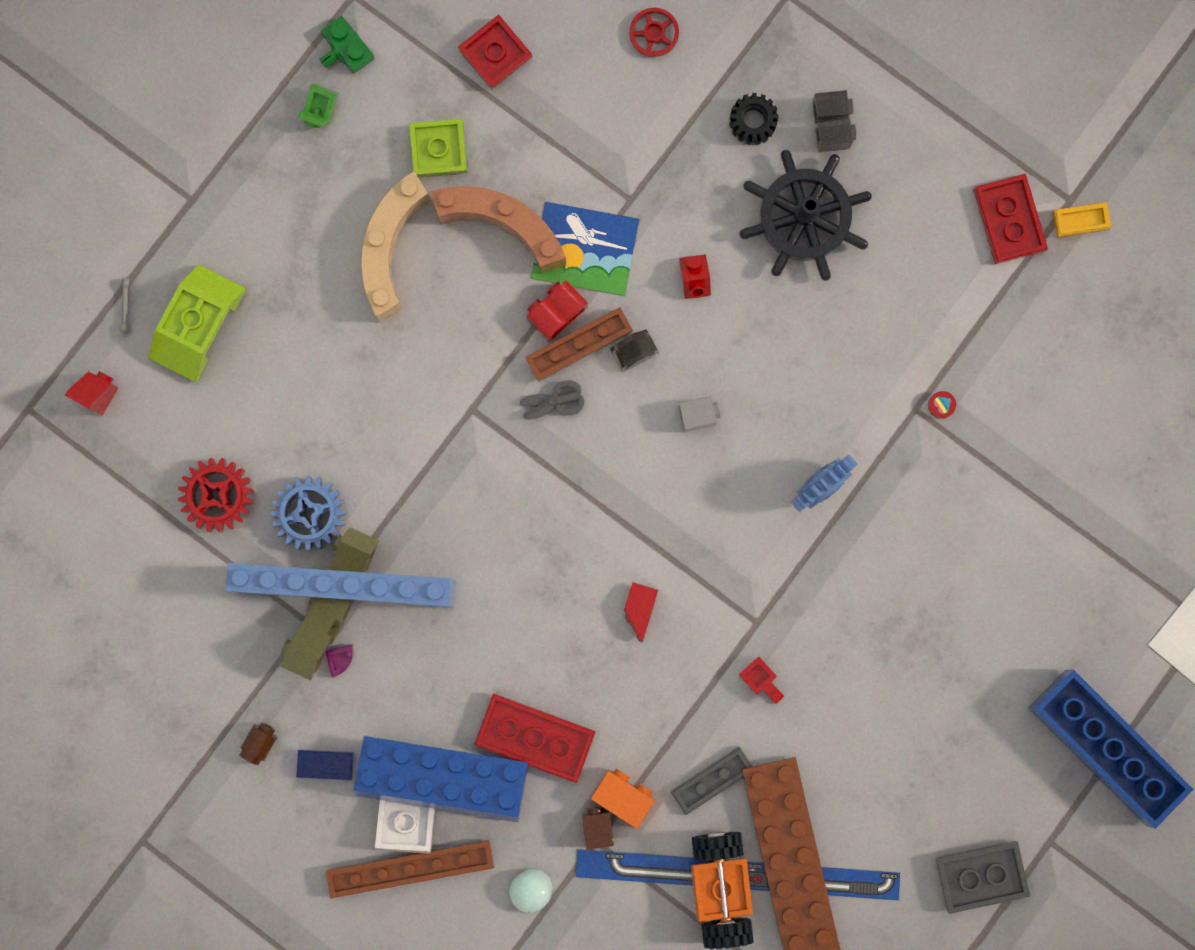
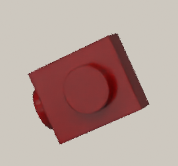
M706 254L680 257L679 263L684 298L710 296L711 284Z

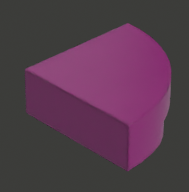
M353 644L326 651L332 678L342 674L351 664L354 653Z

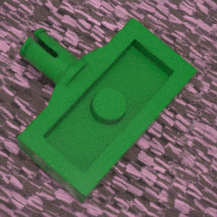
M342 15L321 30V35L330 44L331 48L329 53L319 58L325 68L338 59L346 64L351 72L355 74L375 59L374 54Z

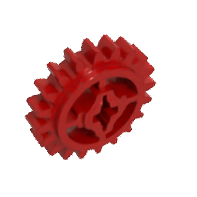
M209 458L208 466L202 461H198L199 470L197 471L190 467L189 471L192 477H182L187 486L178 487V490L185 493V496L178 498L179 502L186 503L181 512H191L187 521L193 522L197 519L196 528L201 529L206 524V531L212 532L216 525L217 531L223 533L224 524H226L229 529L233 530V520L243 523L240 514H250L245 505L254 503L253 500L247 498V495L253 493L254 489L246 488V485L252 480L249 477L241 478L245 470L240 468L235 471L236 463L233 461L227 467L226 459L224 458L219 460L218 465H216V461L213 458ZM213 474L228 476L224 481L221 480L216 483L209 481L207 478ZM200 485V488L202 490V497L200 503L197 505L196 492L198 486ZM233 486L236 487L237 491L236 501L234 505H232V502L230 500V494ZM209 488L220 491L218 495L222 502L213 499L214 495ZM218 507L226 513L218 517L205 515L209 509Z

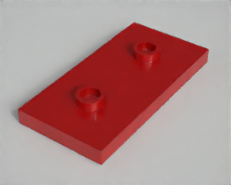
M493 693L474 745L512 760L528 762V766L577 783L596 731Z

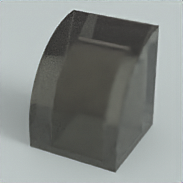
M647 329L630 334L610 348L622 372L647 361L659 353Z

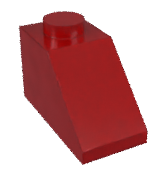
M88 371L67 390L64 396L103 416L118 387L111 384L113 378L100 371L95 375Z

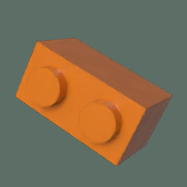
M617 768L614 772L608 769L592 794L591 800L638 829L655 802V799L651 797L653 792L640 783L635 787L627 782L630 777Z

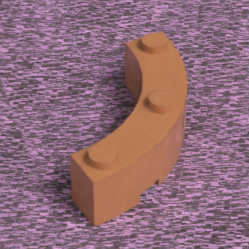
M473 186L447 187L430 191L440 224L454 221H485L517 237L532 254L541 274L566 266V257L561 245L548 225L533 210L513 197L498 191Z

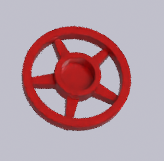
M647 8L639 12L632 20L629 32L630 40L634 48L645 56H663L670 52L678 41V23L674 16L664 9ZM650 14H662L668 20L661 24L658 21H653ZM646 15L647 24L644 30L634 31L638 20ZM671 23L675 29L672 42L665 37V29ZM634 36L644 37L648 41L647 50L638 45ZM663 42L668 45L663 50L651 51L656 43Z

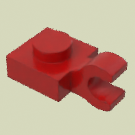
M759 656L739 674L741 679L756 695L763 690L775 704L784 697L772 683L777 676Z

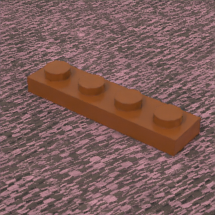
M619 307L525 358L539 382L632 333L633 330L622 309Z

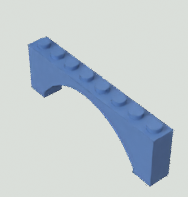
M228 563L226 591L241 594L316 597L454 608L456 581L451 578Z

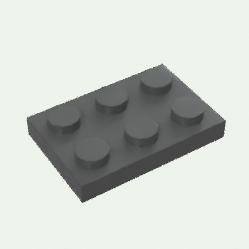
M1018 841L935 858L949 914L1030 897Z

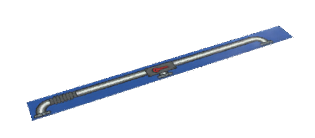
M578 849L576 877L693 886L691 864L713 862V860L695 861L694 858ZM747 862L750 890L769 891L763 863ZM821 867L829 896L899 901L900 873Z

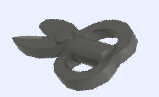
M565 380L553 388L552 396L535 394L520 400L521 406H537L524 413L523 417L525 419H537L545 416L555 407L563 415L577 414L583 409L585 402L580 395V385L576 381ZM565 386L575 388V391L558 395V391ZM578 401V406L571 410H565L561 407V405Z

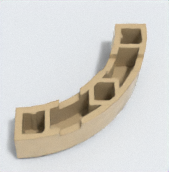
M414 171L400 180L382 199L368 224L364 237L361 259L362 278L369 303L380 322L403 309L394 289L391 263L398 240L397 237L404 224L421 207L430 202L427 191Z

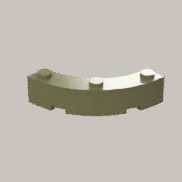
M349 527L344 536L339 535L333 545V550L336 552L329 570L367 571L379 540ZM311 597L309 600L311 608L293 639H287L281 650V655L284 656L281 667L311 681L325 658L327 646L329 643L333 644L354 600Z

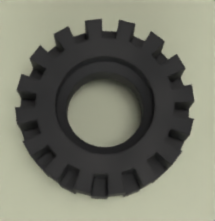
M752 93L748 97V94H746L733 105L729 126L730 129L732 128L734 137L737 135L740 142L744 140L747 141V145H751V142L759 145L761 141L766 142L774 134L778 121L777 107L772 105L773 101L770 98L769 100L765 99L766 95L761 94V97H759L757 93ZM750 110L759 111L764 117V123L758 128L748 127L743 119L745 113Z

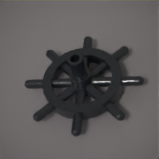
M783 150L781 152V159L786 173L776 179L768 190L752 181H746L743 184V188L746 191L763 199L760 208V224L742 229L739 232V236L742 239H748L764 234L769 244L780 253L771 269L773 276L781 275L789 258L799 261L815 260L821 279L827 281L831 278V273L825 256L835 251L843 241L861 250H865L868 247L867 240L853 234L849 229L852 221V206L870 201L872 194L869 191H864L848 196L843 186L832 177L840 162V157L837 154L830 156L823 171L815 169L796 170L791 152ZM801 183L816 184L809 197H805ZM791 186L796 204L778 194L786 187ZM826 189L835 201L820 205L819 200ZM775 205L791 214L772 220V206ZM839 211V225L820 216ZM794 225L787 240H784L777 232V229ZM815 226L832 234L833 237L821 244ZM804 229L810 244L809 248L796 246Z

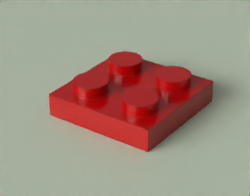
M499 14L458 46L460 53L491 90L532 58V53Z

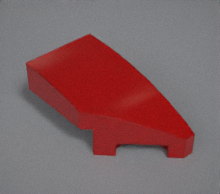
M632 582L624 608L626 613L625 619L634 629L638 641L643 642L658 590Z

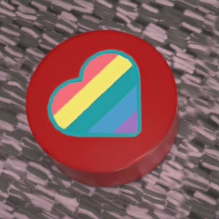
M946 391L935 393L928 401L929 412L938 419H945L951 416L956 409L954 396Z

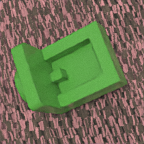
M315 83L312 84L304 110L299 112L298 118L305 120L304 123L313 128H320L329 124L339 93Z

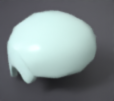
M529 868L519 873L511 882L509 896L512 904L520 912L531 914L541 910L549 903L552 897L553 885L550 877L542 870Z

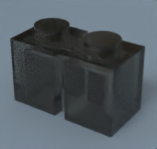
M847 90L815 93L812 105L814 122L818 124V128L815 129L818 152L850 149L853 141L856 140L855 124H851L849 115H853L852 98L848 99Z

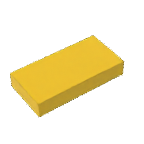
M1107 202L1057 209L1052 212L1057 238L1106 231L1112 228Z

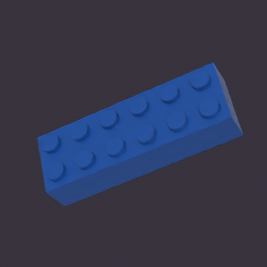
M1065 670L1028 707L1145 826L1156 829L1194 790L1075 670Z
M364 736L353 791L355 796L518 823L528 762Z

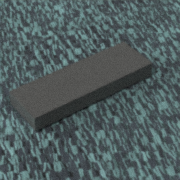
M737 747L673 789L671 793L685 815H687L742 779V769L752 767L741 748Z

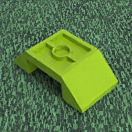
M198 264L180 282L154 332L149 359L197 383L209 361L205 356L229 310L236 311L247 288Z

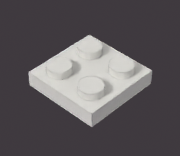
M380 800L375 850L431 854L435 809Z

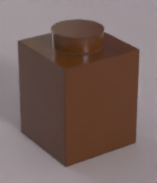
M603 807L587 809V814H582L586 850L614 846L610 812L604 811Z

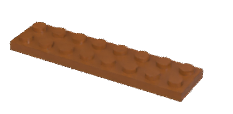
M796 757L743 768V778L783 950H840Z

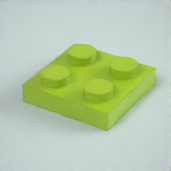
M462 118L409 123L413 171L418 177L467 173Z

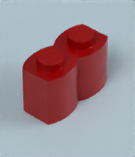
M567 280L562 284L559 281L548 289L547 293L549 295L543 301L537 299L527 309L529 312L527 320L548 343L588 308V303Z

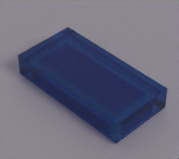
M299 749L296 778L352 780L354 752Z

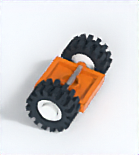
M719 832L692 837L694 860H713V862L691 864L697 921L712 920L701 925L704 947L709 949H728L754 943L751 919L731 918L753 914L747 858H737L744 855L741 832Z

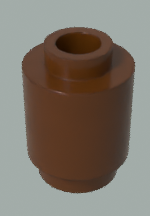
M263 722L260 725L254 724L240 747L242 751L239 755L246 761L259 765L261 760L264 761L278 738L274 734L275 729Z

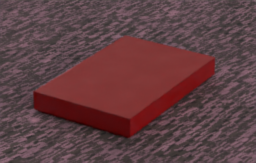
M1026 174L974 187L973 191L995 265L1048 250Z

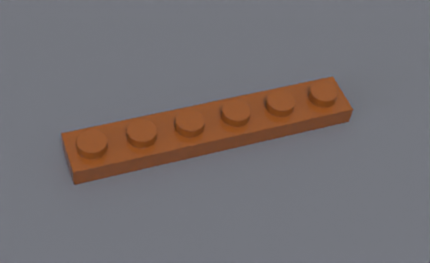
M490 840L432 850L431 854L416 853L326 870L331 899L493 869L494 862Z

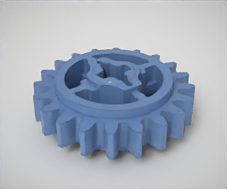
M849 454L842 460L838 457L830 464L827 463L804 482L805 485L796 492L798 496L791 503L799 512L807 506L811 509L819 502L822 503L845 484L844 482L852 475L850 471L857 466V462Z
M306 476L304 484L296 477V486L293 487L286 482L287 493L277 491L282 500L272 501V504L277 506L278 510L270 512V515L279 518L272 523V526L282 527L277 535L279 537L288 535L285 543L290 545L295 540V549L300 550L303 543H305L307 551L312 550L313 543H315L318 549H322V540L332 544L330 535H341L336 526H345V523L339 520L340 516L347 515L346 511L339 510V507L344 505L345 501L336 500L341 492L339 490L330 492L332 488V483L330 482L322 487L323 481L320 477L316 479L314 484L310 476ZM308 492L321 494L327 502L313 503L309 498ZM298 496L297 508L288 515L290 504ZM307 506L315 510V513L311 514V522L308 518L303 517V514L307 512ZM330 512L326 526L320 531L321 518ZM296 523L304 524L309 530L310 535L297 533L291 525Z

